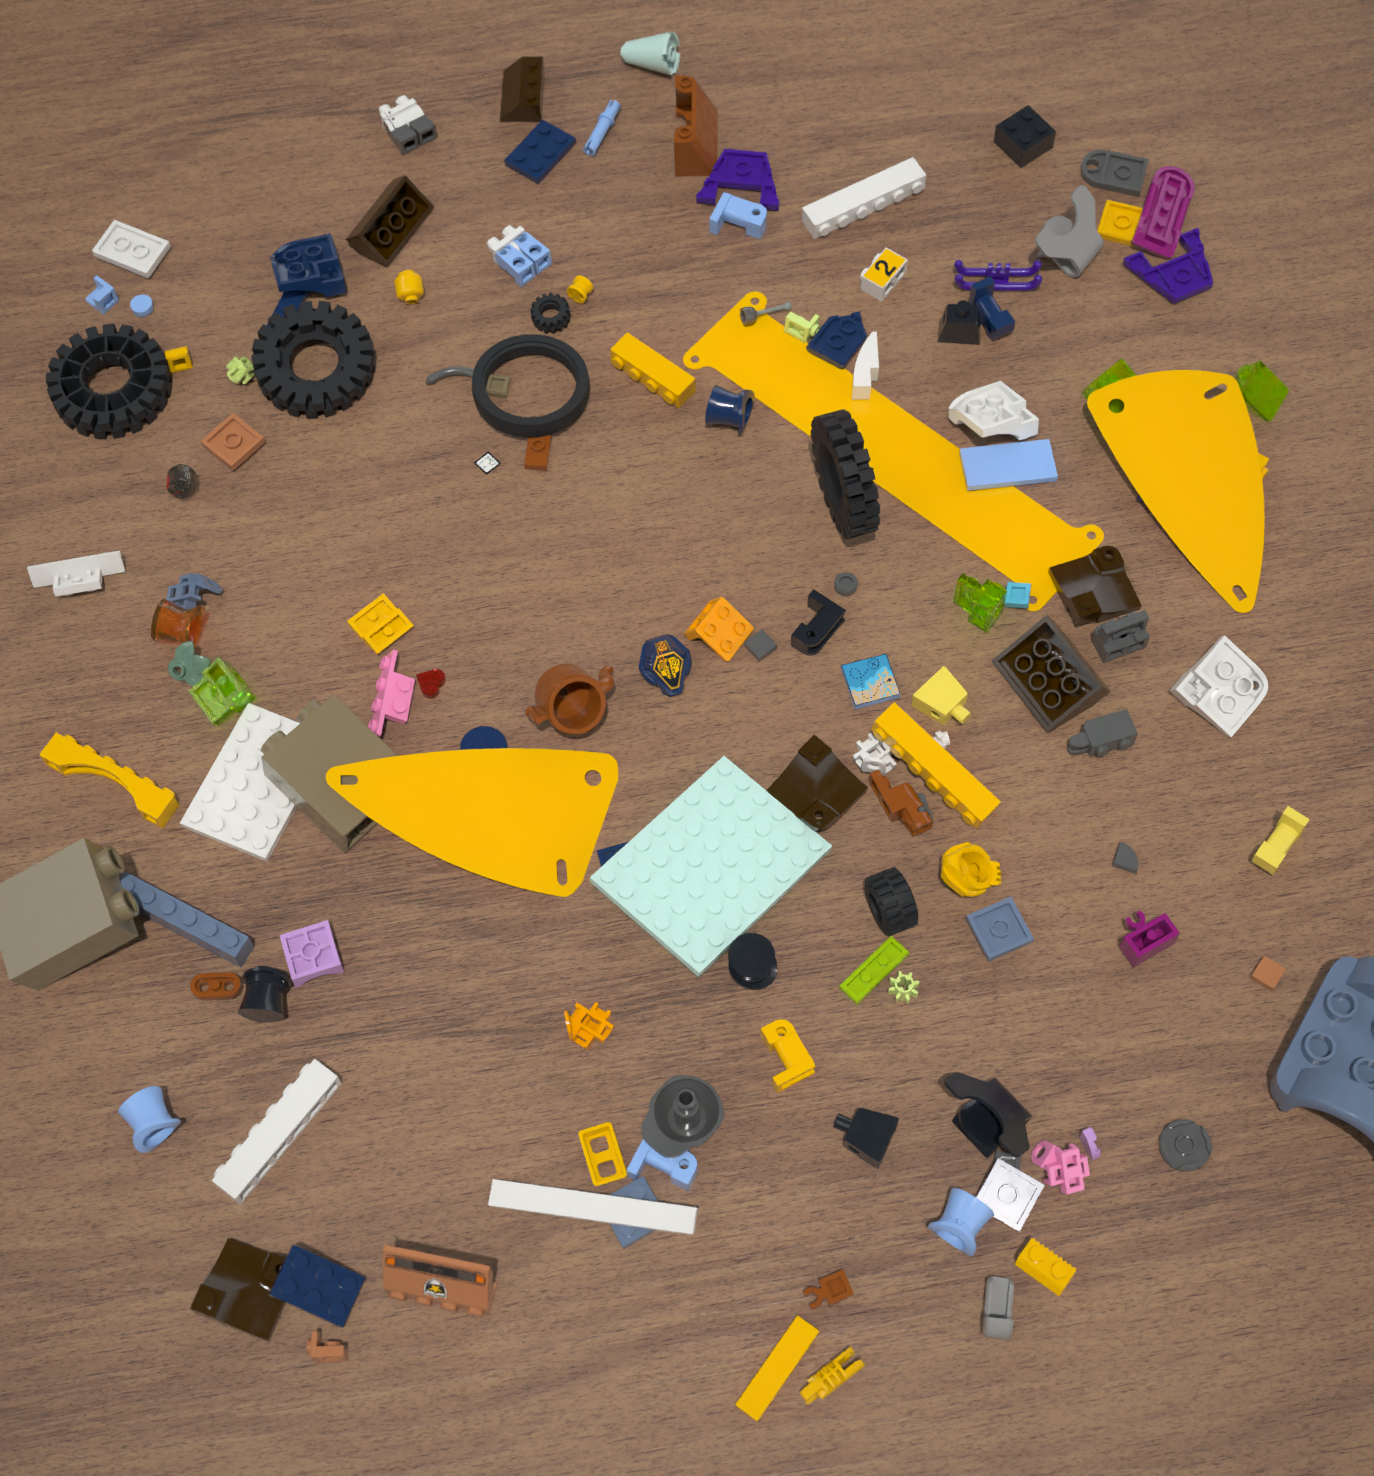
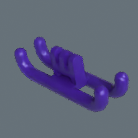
M956 260L954 268L958 274L954 280L960 289L970 291L971 284L976 282L964 281L963 276H986V278L991 276L995 282L994 291H1030L1039 287L1042 282V276L1039 274L1035 275L1039 272L1042 263L1036 260L1029 268H1010V263H1005V268H1002L1001 263H997L996 268H993V263H988L987 268H968L963 266L961 260ZM1035 275L1034 279L1030 282H1008L1009 277Z

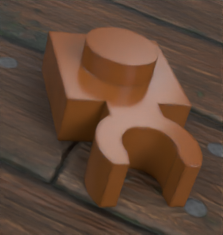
M843 1269L820 1279L818 1283L821 1288L810 1287L803 1292L804 1297L812 1294L817 1298L816 1302L809 1305L810 1310L819 1308L824 1300L827 1301L830 1307L854 1296Z

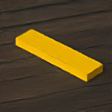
M797 1315L739 1398L735 1407L758 1422L820 1331Z

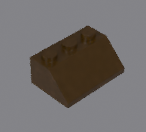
M522 56L503 71L500 122H540L542 120L545 79L543 56Z

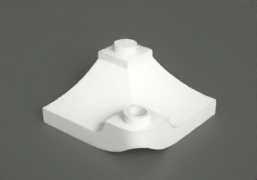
M1002 381L960 395L951 403L948 409V418L956 425L965 423L982 438L996 434H1012L1018 440H1023L1038 434L1039 418L1026 409V400Z
M1221 636L1207 653L1179 678L1169 691L1186 707H1190L1229 738L1235 734L1261 703L1268 691V681L1265 674L1226 636ZM1253 682H1254L1255 685H1256V688H1255L1254 690H1253Z

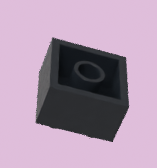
M1027 105L996 125L994 143L1022 168L1053 148L1056 131L1036 111Z

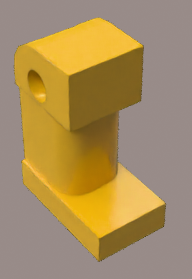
M779 1019L761 1028V1038L769 1052L775 1050L786 1069L772 1077V1085L777 1093L815 1074L814 1068H816V1065L789 1021Z

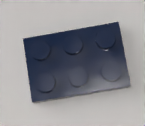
M542 119L504 160L505 166L539 185L574 147L576 138Z
M293 1244L288 1251L269 1296L339 1328H343L365 1277Z

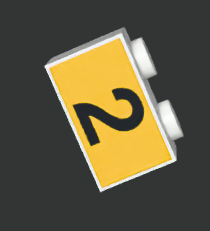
M885 248L881 254L878 253L874 257L871 266L862 271L860 275V290L882 302L906 274L908 260Z

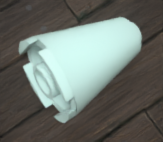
M667 32L627 41L621 47V57L625 63L666 75H673L672 73L677 72L680 60V53H676V46H680L678 36L675 32Z

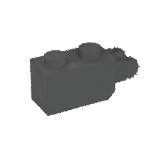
M1125 709L1087 720L1082 732L1069 738L1067 752L1073 756L1088 753L1089 757L1095 755L1101 757L1107 755L1112 750H1126L1132 747L1138 733L1128 710Z

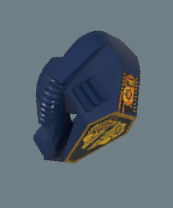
M670 634L650 638L645 641L642 647L638 669L649 684L660 687L663 695L675 696L681 694L685 688L684 679L689 674L692 666L691 653L676 637Z

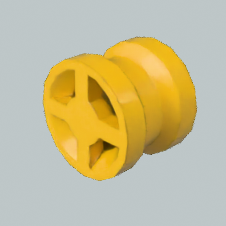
M577 275L573 280V285H569L566 293L573 301L584 303L587 299V294H590L594 287L586 277Z

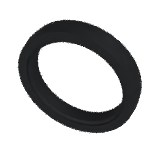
M538 334L518 335L496 343L485 351L477 361L472 377L474 402L483 419L497 430L518 437H542L565 429L576 421L584 411L590 390L588 370L579 353L559 339ZM530 354L543 355L564 364L574 376L576 381L575 391L564 406L550 414L538 417L512 415L497 407L486 392L487 380L491 373L500 364L511 358Z

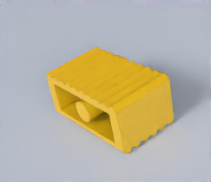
M1035 1238L1030 1239L1015 1263L1017 1267L1058 1296L1061 1295L1076 1272V1267L1067 1264V1261H1063L1062 1257L1058 1258L1057 1254H1053V1251H1049V1248H1044V1244L1040 1245V1242H1036Z

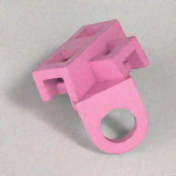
M1045 1140L1035 1146L1031 1154V1161L1042 1169L1047 1170L1048 1178L1043 1179L1044 1184L1050 1186L1060 1184L1061 1193L1064 1194L1085 1190L1083 1177L1090 1176L1088 1158L1085 1154L1079 1153L1078 1147L1071 1143L1069 1144V1149L1063 1151L1058 1146ZM1045 1147L1043 1155L1037 1158L1039 1151Z

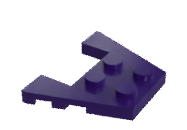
M724 149L714 165L709 178H706L703 188L696 195L697 203L715 204L718 187L762 191L760 204L768 210L779 211V199L776 195V188L773 183L766 152Z
M1198 228L1180 235L1179 240L1187 250V254L1152 267L1140 251L1125 257L1123 264L1174 304L1212 288L1213 279L1208 261L1205 259L1204 246L1201 243Z

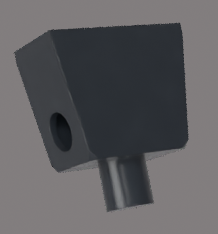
M961 300L957 304L946 305L939 321L938 342L980 345L981 322L979 307L970 305L965 300Z
M858 1108L853 1119L839 1113L833 1128L846 1133L843 1146L874 1168L879 1169L898 1126L899 1118Z

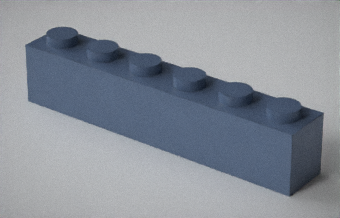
M125 871L120 877L122 888L127 889L133 895L139 907V914L240 968L254 949L253 943L245 934Z

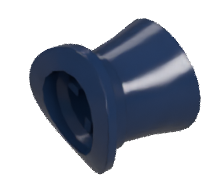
M715 384L706 408V424L732 425V427L738 428V433H742L755 402L754 392L744 389L741 393H735Z

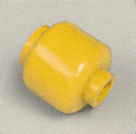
M402 271L395 278L396 297L400 301L412 305L416 304L418 299L423 297L424 287L422 278L415 271Z

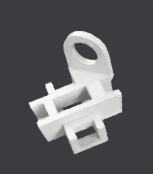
M872 733L868 734V740L861 743L860 740L856 742L859 752L853 755V760L864 773L879 769L882 776H884L896 767V762L891 758L893 753L890 747L884 741L876 740Z

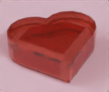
M432 669L416 674L423 696L428 699L437 697L440 692L439 688L446 682L444 672L440 669Z

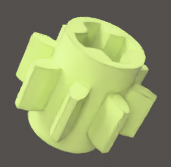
M235 356L226 366L229 369L227 371L229 379L236 384L242 381L245 385L255 375L252 372V362L246 357L239 359Z
M899 971L896 979L890 978L889 984L894 987L889 988L888 994H894L896 1003L901 1000L909 1004L911 996L917 998L918 991L915 988L919 987V981H913L911 972L908 975H902L901 971ZM903 985L904 988H908V990L904 991L903 987L899 986Z

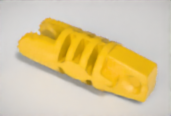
M848 1347L807 1380L809 1384L800 1391V1395L807 1405L819 1397L823 1400L865 1367L864 1362L860 1359L843 1370L841 1365L854 1354V1350L851 1347Z

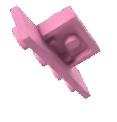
M394 649L381 659L379 666L382 669L381 676L375 685V690H378L377 696L371 706L373 716L367 726L378 737L382 733L384 718L400 724L407 722L415 679L394 672L398 652Z

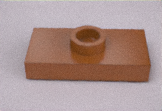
M553 434L528 438L524 462L525 469L547 471Z

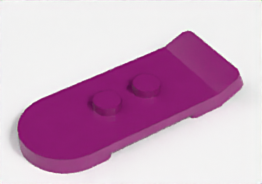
M1166 166L1160 168L1155 173L1131 240V244L1134 247L1163 259H1170L1173 256L1195 189L1192 178L1184 170L1173 166Z

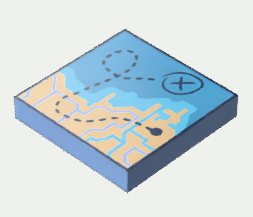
M887 654L841 665V671L854 709L900 698L901 693Z

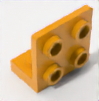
M721 596L707 603L684 632V635L689 640L702 639L716 654L727 662L750 635L754 627Z

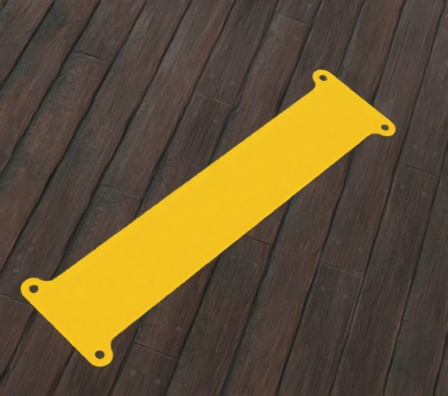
M754 291L746 294L683 356L685 366L690 369H700L706 366L713 367L741 388L752 390L755 398L810 437L812 430L811 422L815 416L841 409L848 411L851 414V418H854L858 425V432L862 434L864 449L867 448L871 459L869 467L873 468L875 474L873 482L1016 583H1030V596H1035L1037 602L1035 604L1029 603V609L1025 608L1026 610H1040L1057 592L1048 573L1049 567L1090 554L1104 539V533L1098 526L1089 524L1080 528L1072 527L1014 486L967 491L959 454L960 448L872 387L870 399L852 400L853 374L845 368L839 369L809 353L806 349L809 343H804L784 332V326L767 313L758 315L754 323L743 325L740 318V308L748 306L753 307L756 311L765 309L767 299L760 292ZM757 298L759 299V303L757 305H753L751 303V299ZM698 356L699 361L697 363H693L691 361V357ZM1094 532L1096 537L1089 539L1087 533Z

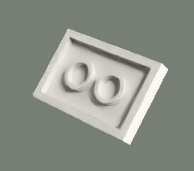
M114 220L93 248L92 253L94 257L149 278L171 246L167 240Z

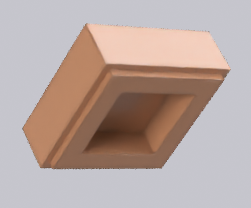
M1264 956L1250 978L1268 990L1273 991L1286 969Z

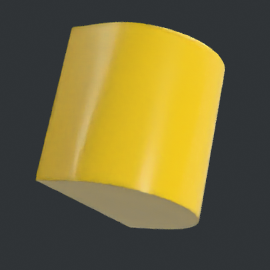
M187 346L165 351L171 373L193 368Z

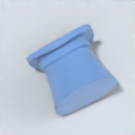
M158 1086L147 1087L136 1092L118 1110V1114L134 1130L132 1141L135 1149L141 1153L150 1152L158 1147L181 1123L179 1118L172 1119L171 1115L168 1114L162 1089Z
M952 1188L942 1218L939 1221L931 1222L928 1225V1229L966 1255L973 1256L976 1252L975 1236L994 1216V1212L975 1196L964 1190Z

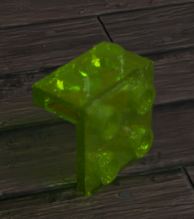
M1261 360L1250 365L1245 364L1238 370L1236 378L1242 396L1266 422L1271 421L1289 390Z

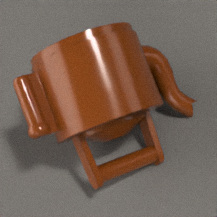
M559 664L551 667L540 677L535 688V702L537 706L528 707L525 711L526 716L536 724H541L543 721L548 720L555 728L568 734H581L591 730L600 722L606 708L605 694L614 685V679L611 676L613 667L604 666L599 671L598 681L577 665ZM566 689V693L564 695H559L560 691Z

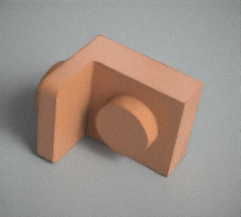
M318 1330L312 1331L311 1338L307 1339V1355H311V1359L315 1363L347 1362L348 1351L344 1345H340V1342H325L324 1346H321V1334Z

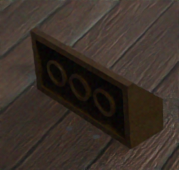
M406 175L393 179L345 240L361 256L387 267L430 213L434 205Z

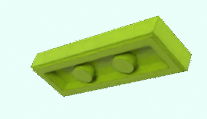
M890 936L839 985V989L858 1005L909 956L910 952Z

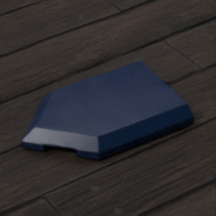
M860 311L853 312L847 316H830L806 346L809 353L839 369L844 368L867 339Z

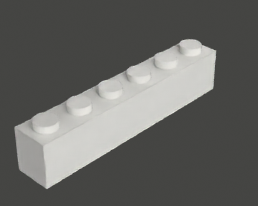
M914 157L802 207V222L814 239L825 236L833 230L845 227L857 219L866 217L870 213L882 210L894 202H900L905 197L921 192L925 189L926 174Z
M316 1059L311 1063H307L301 1069L300 1076L294 1084L290 1083L284 1089L283 1097L277 1104L273 1103L268 1108L265 1114L266 1117L261 1123H257L251 1128L248 1133L249 1137L244 1143L238 1144L232 1151V1157L228 1162L220 1165L215 1171L212 1182L239 1205L243 1203L341 1086L342 1083L339 1077Z

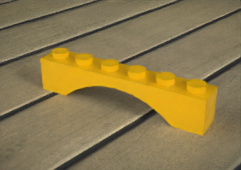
M56 732L39 754L46 766L63 775L93 774L115 781L133 796L142 818L162 829L179 807L175 799L176 795L168 788H158L151 779L136 776V773L127 766L121 768L116 765L117 763L112 758L106 755L104 757L97 755V752L88 745L83 747L77 744L78 742L70 735L62 736Z

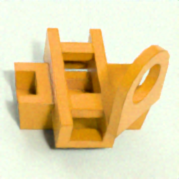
M576 1002L574 1005L576 1010L571 1016L568 1015L567 1010L564 1011L569 1040H572L586 1050H589L595 1040L603 1044L614 1029V1025L608 1022L611 1018V1011L607 1010L605 1012L601 1010L597 1002L594 1003L590 1010Z

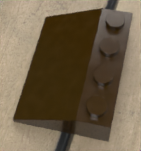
M1047 615L992 660L1047 733L1091 708L1111 692L1058 624Z

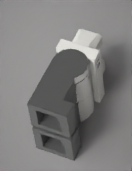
M403 95L397 98L396 107L391 109L387 104L379 107L383 129L388 133L402 156L419 148L418 143L420 146H423L437 139L435 124L425 116L414 98L409 100ZM429 132L427 137L422 138V134ZM411 141L408 147H404V143Z

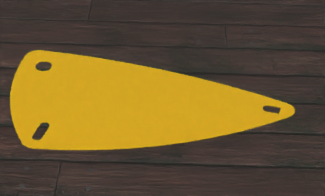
M1168 370L1126 378L1092 392L1087 399L1088 408L1115 458L1149 510L1187 559L1235 611L1239 613L1251 611L1255 604L1263 557L1265 526L1264 492L1256 439L1249 413L1236 379L1228 374L1210 371ZM1220 384L1227 386L1225 392L1212 399L1204 397L1205 392ZM1113 399L1122 400L1125 405L1124 410L1120 413L1111 412L1109 402ZM1235 585H1239L1247 595L1241 601L1238 600L1232 590Z
M522 748L468 749L400 755L334 766L327 771L326 782L366 816L429 854L498 882L539 893L567 897L575 892L585 876L618 782V764L613 756L598 752ZM590 770H595L601 775V782L596 786H591L585 781V774ZM340 775H354L358 778V782L354 785H341ZM560 859L566 862L567 883L565 885H560L557 878V861Z

